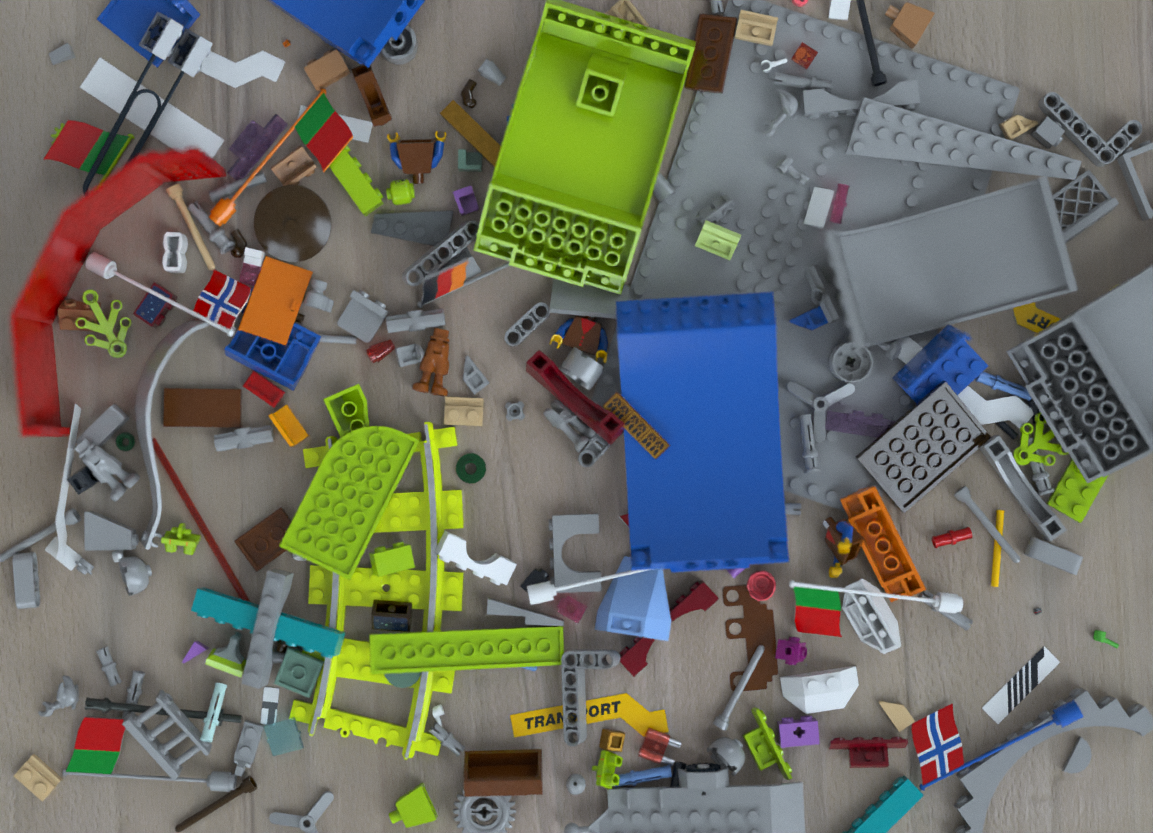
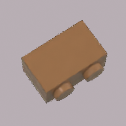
M337 49L325 52L322 58L318 60L313 59L304 67L318 92L321 88H326L351 73Z

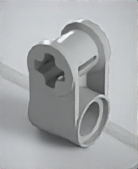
M596 433L579 454V464L583 467L592 466L611 445ZM588 453L592 456L590 464L582 462L581 457L583 454Z

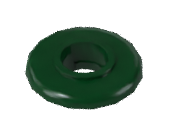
M465 454L457 462L456 473L463 482L469 484L476 483L484 477L486 464L477 454ZM469 462L474 463L477 467L474 474H468L465 470Z

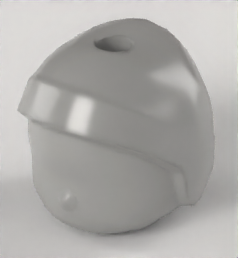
M572 774L568 777L566 787L570 794L579 795L585 789V779L582 775Z

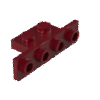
M838 737L831 740L828 747L829 750L848 749L849 768L889 767L888 749L906 748L908 739H902V737H892L891 739L873 737L872 740H864L862 737H855L852 740H845V738Z

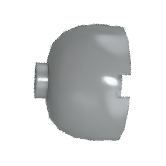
M134 556L118 559L123 582L127 585L126 591L128 596L145 590L149 584V576H152L150 565H145L142 559Z
M721 737L707 747V752L711 750L713 753L710 756L712 760L720 765L722 769L728 768V770H731L732 773L730 775L735 776L741 770L745 762V753L742 750L743 745L735 738L732 740L728 737Z

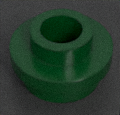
M123 432L116 438V446L121 451H130L135 446V437L131 433ZM125 438L129 440L128 445H124L123 440Z

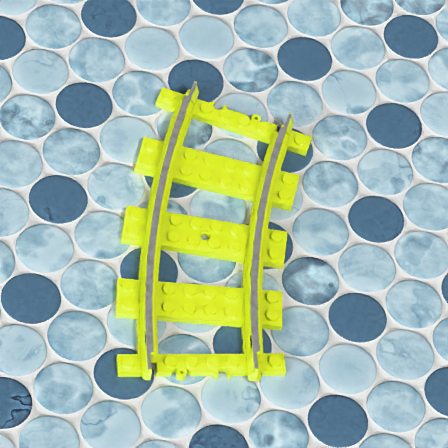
M424 422L425 441H422L421 432L407 434L419 440L414 452L420 451L424 492L393 493L374 533L426 530V570L407 569L378 577L373 575L372 568L356 567L349 580L319 565H310L308 604L327 605L325 626L344 632L346 606L372 607L374 600L411 602L412 609H424L422 632L441 631L443 610L462 611L464 572L445 571V561L439 559L440 555L437 558V553L435 552L445 529L464 528L462 490L443 491L439 448L458 446L455 427L434 430L431 422ZM328 436L325 439L326 446L303 449L305 468L320 466L327 451L338 440L337 437ZM385 584L390 586L389 591L383 590ZM344 638L340 655L332 658L323 657L317 651H314V653L302 651L305 654L325 661L317 679L313 703L294 699L289 717L292 720L308 723L309 736L314 735L318 719L325 718L323 727L332 730L342 728L340 735L344 738L348 737L352 731L355 736L371 739L375 744L378 743L379 738L383 737L387 740L386 747L390 745L403 747L402 756L405 760L412 758L415 751L435 756L439 755L441 741L433 734L425 732L432 692L437 691L451 694L455 670L422 672L418 681L410 686V688H414L407 727L331 708L337 677L392 685L384 674H370L369 641Z

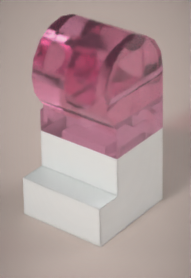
M246 247L243 267L240 273V283L254 286L266 253Z

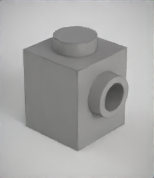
M1047 116L1030 135L1049 149L1053 145L1056 147L1063 140L1062 134L1065 130L1062 129V125L1058 121L1051 120Z

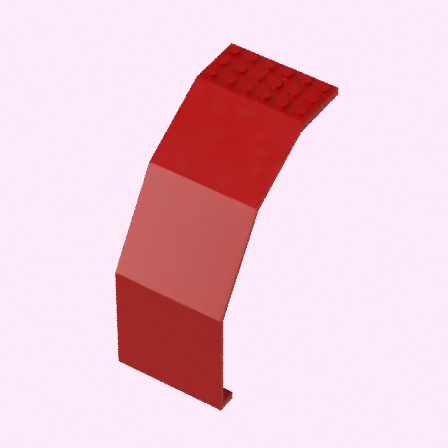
M198 147L186 148V151L180 152L178 149H168L166 153L147 151L146 155H139L62 212L10 314L21 437L70 436L71 428L61 427L52 325L58 314V308L66 299L95 239L103 227L164 183L227 177L226 169L202 150H199Z

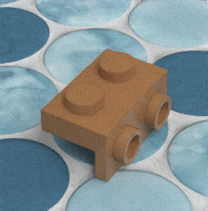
M301 145L270 168L284 186L298 185L300 183L299 180L304 176L306 178L311 176L317 166Z
M67 299L58 308L59 325L62 330L92 331L86 328H77L75 320L78 317H83L89 322L99 324L90 305L85 304L83 301ZM80 319L77 324L81 327L85 322L83 319Z

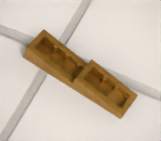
M452 100L439 114L495 168L502 146Z

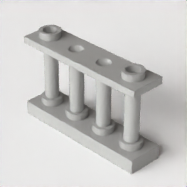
M160 690L155 699L157 701L156 704L139 716L133 712L129 713L122 724L174 780L181 773L183 768L181 764L200 750L207 756L210 753L212 744L211 742L200 740L202 733L178 708L171 695ZM164 708L170 717L154 729H148L143 722ZM176 722L183 731L165 744H161L156 736ZM189 736L195 745L178 758H174L169 753V750Z

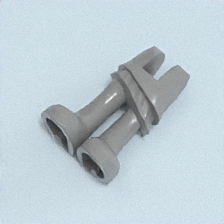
M555 399L551 403L552 409L547 408L543 414L553 427L560 428L571 439L575 450L579 453L596 432L577 418L578 416L562 402ZM570 423L581 435L575 432L568 424Z

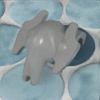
M776 90L781 96L782 112L772 121H763L764 125L770 126L768 131H762V134L765 136H772L775 133L776 127L787 117L786 115H793L795 119L797 118V99L785 90Z
M64 675V684L60 683L57 691V701L54 703L43 702L42 704L46 707V711H39L38 714L43 717H49L53 714L54 710L60 707L63 709L65 706L69 707L71 705L72 709H75L79 701L78 684L74 685L72 679Z

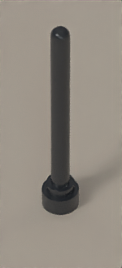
M856 0L873 70L872 77L870 78L873 87L881 86L887 83L886 74H883V71L880 70L864 0Z

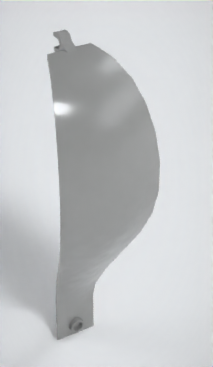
M199 318L187 321L171 330L157 344L144 365L136 388L134 406L136 430L152 496V515L146 531L144 530L141 536V543L145 549H150V546L158 547V544L152 542V539L154 537H162L159 532H156L161 517L162 501L151 438L150 411L152 394L160 372L179 344L196 330L211 325Z

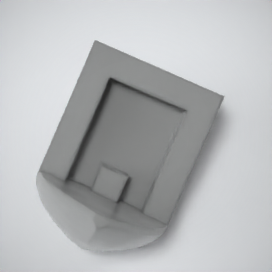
M418 344L394 348L399 367L419 363L424 357V350Z

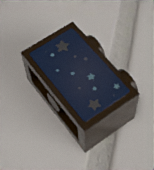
M373 601L371 612L372 629L410 632L412 623L411 602Z

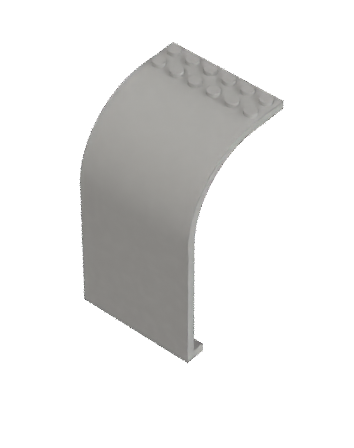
M1047 176L895 221L844 232L831 230L825 232L826 237L823 238L826 249H829L831 253L829 263L831 268H835L837 276H834L835 285L837 288L840 287L842 295L839 296L842 307L846 308L847 315H844L847 327H851L852 334H850L852 346H856V349L1078 291Z

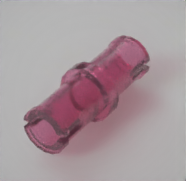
M837 184L838 187L835 200H832L833 208L829 222L842 223L844 208L848 204L846 199L850 188L849 185Z

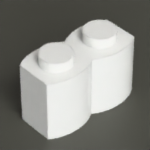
M166 232L163 239L166 251L163 255V268L170 273H184L187 268L185 256L188 247L187 238L180 232Z

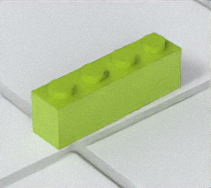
M347 145L329 167L366 217L384 204L381 200L384 196L378 188L373 189L370 184L373 182L367 172L364 174L359 168L362 165L356 157L351 158L348 153L351 150Z

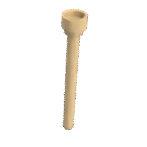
M176 184L167 188L168 196L175 200L208 269L214 270L215 264L182 198L183 189L181 185Z

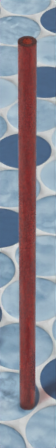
M153 438L154 452L240 599L251 602L156 438Z

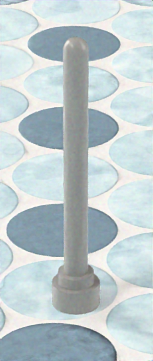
M966 485L954 494L955 498L962 503L965 502L1012 561L1019 563L1020 557L971 499V491Z
M74 508L65 512V525H75L81 521L80 515ZM56 522L0 554V562L9 559L15 553L21 552L57 531Z
M759 645L755 650L722 715L719 714L713 721V724L725 731L727 730L730 720L729 716L765 650L763 645Z

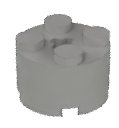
M407 25L397 40L390 37L381 50L383 57L390 63L397 65L405 64L416 56L418 41L413 29ZM397 40L401 42L399 46L395 45Z
M573 347L559 370L570 376L579 385L590 390L605 368L591 357L582 354L583 352Z

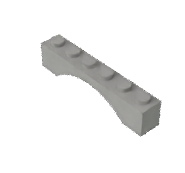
M918 80L898 82L892 89L872 100L909 111L914 110L920 104ZM823 89L803 90L800 94L802 117H808L809 120L818 119L822 115H827V118L838 117V114L846 113V116L857 115L861 101L838 98Z
M993 435L979 449L1044 540H1054L1064 533L1066 528L1028 482L999 435Z
M277 568L267 571L241 684L258 689L268 685L272 669L274 635L282 608L290 592L294 573Z

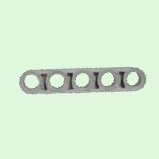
M474 220L463 222L442 241L405 269L402 274L404 283L411 286L421 284L425 277L436 272L476 239L480 223ZM470 224H473L475 227L473 234L468 232ZM455 236H459L460 238V244L458 246H455L453 243V239ZM440 248H444L446 251L443 258H440L438 255ZM426 260L431 262V267L428 270H425L423 265ZM411 272L416 273V280L414 282L409 280Z

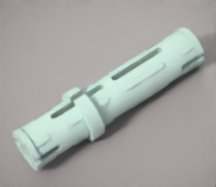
M215 683L207 717L203 720L205 724L202 736L200 737L202 741L212 742L215 728L219 725L218 717L227 685L223 683ZM217 696H219L216 709L214 710ZM212 715H214V716H213V720H212V724H211V727H210V730H209L208 728H209V725H210L211 717H212Z

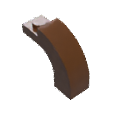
M360 65L351 69L374 127L387 124L388 121L392 120L391 114L371 65L369 68L365 65Z

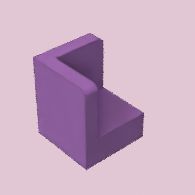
M471 185L453 192L461 216L479 210Z

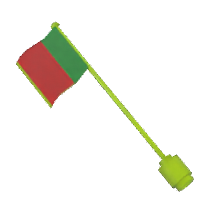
M68 120L43 159L59 161L89 172L110 132L84 122ZM116 134L96 174L104 175L98 185L107 179L130 141L134 139L133 134H128L127 136Z

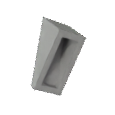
M68 43L49 53L52 65L76 58L72 46Z

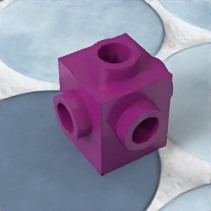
M789 636L788 639H778L776 659L785 660V664L796 665L798 662L804 661L807 656L806 642H801L800 638Z

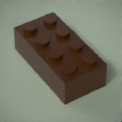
M542 749L465 751L463 778L465 797L543 795Z

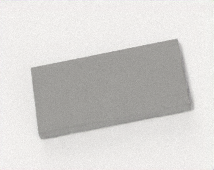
M553 278L550 313L617 319L616 301H628L629 285H624L620 295L587 284L581 287Z

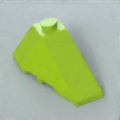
M360 384L323 399L340 438L353 430L369 426L367 400Z

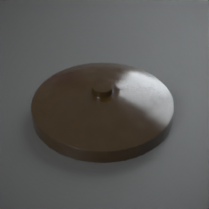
M284 185L273 189L262 198L255 211L254 231L260 245L270 255L282 261L301 262L314 257L326 245L331 234L332 220L326 203L317 193L304 186Z

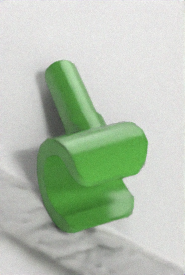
M1094 631V640L1107 643L1115 648L1119 647V644L1105 638L1106 632Z

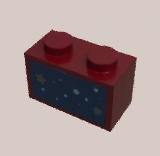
M154 282L150 287L151 290L177 302L178 296L160 284ZM147 292L133 315L151 327L157 328L166 320L165 315L168 310L171 311L175 306Z

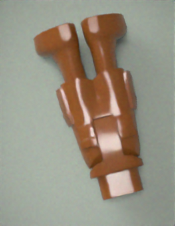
M434 328L433 336H430L431 340L428 342L419 368L423 372L419 382L413 383L412 390L428 393L431 373H435L430 394L447 396L448 390L443 387V376L448 375L450 340L448 339V330Z

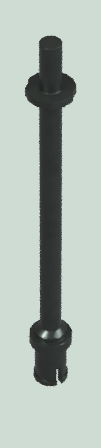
M87 697L85 701V710L102 711V713H107L110 710L144 713L152 707L116 703L109 700V698L96 699ZM164 708L155 713L156 715L170 716ZM221 708L218 717L219 726H222L223 721L241 723L242 715L224 714V709ZM180 709L187 718L204 719L208 713L205 711Z

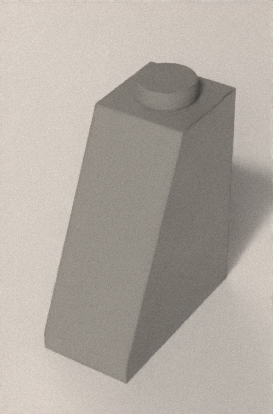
M95 511L84 512L85 551L136 549V545L139 543L136 529Z

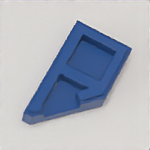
M821 306L789 320L790 323L811 331L828 323Z

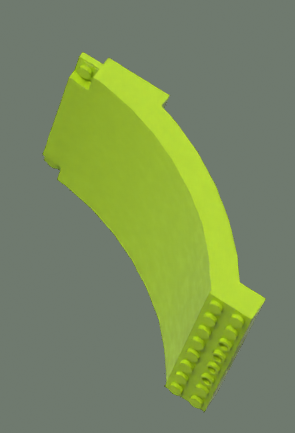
M547 0L513 106L493 178L489 185L473 251L510 261L509 265L577 286L583 287L584 284L621 295L640 237L696 41L562 0Z

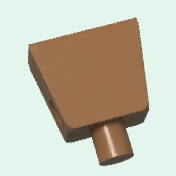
M908 2L903 5L901 10L890 5L885 13L887 17L894 20L889 28L890 31L912 49L918 43L935 14L932 11Z

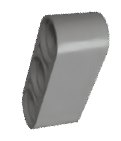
M542 302L534 305L507 330L504 336L506 343L512 347L520 345L550 316L548 305ZM537 308H546L547 314L539 317L536 314ZM531 320L533 323L532 328L529 330L523 329V321ZM517 333L519 335L518 341L515 343L509 342V334Z
M113 404L76 440V443L79 444L86 438L90 443L94 442L95 445L101 448L128 421L129 417L116 404Z
M1034 537L1030 538L1024 554L1074 575H1077L1084 558Z
M15 553L13 555V576L16 607L18 609L38 608L40 605V589L36 553Z

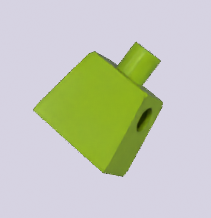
M420 783L398 798L395 802L397 810L389 813L393 824L403 820L406 828L435 821L438 817L424 783Z

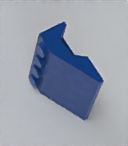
M294 323L286 345L238 330L231 343L224 350L227 357L294 391L315 352L321 336Z

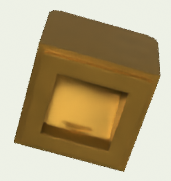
M602 729L599 747L606 751L622 752L625 732Z

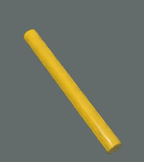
M997 510L995 528L1003 536L1004 510ZM995 539L991 586L999 587L1002 547Z

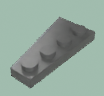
M454 211L375 214L371 233L435 246L449 235Z

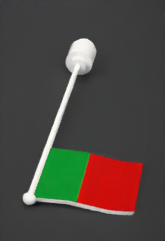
M791 580L789 583L790 587L794 589L795 594L794 620L797 632L842 637L839 626L841 613L839 591L929 602L939 612H961L963 607V598L952 593L938 592L933 596V599L798 583L794 582V580Z

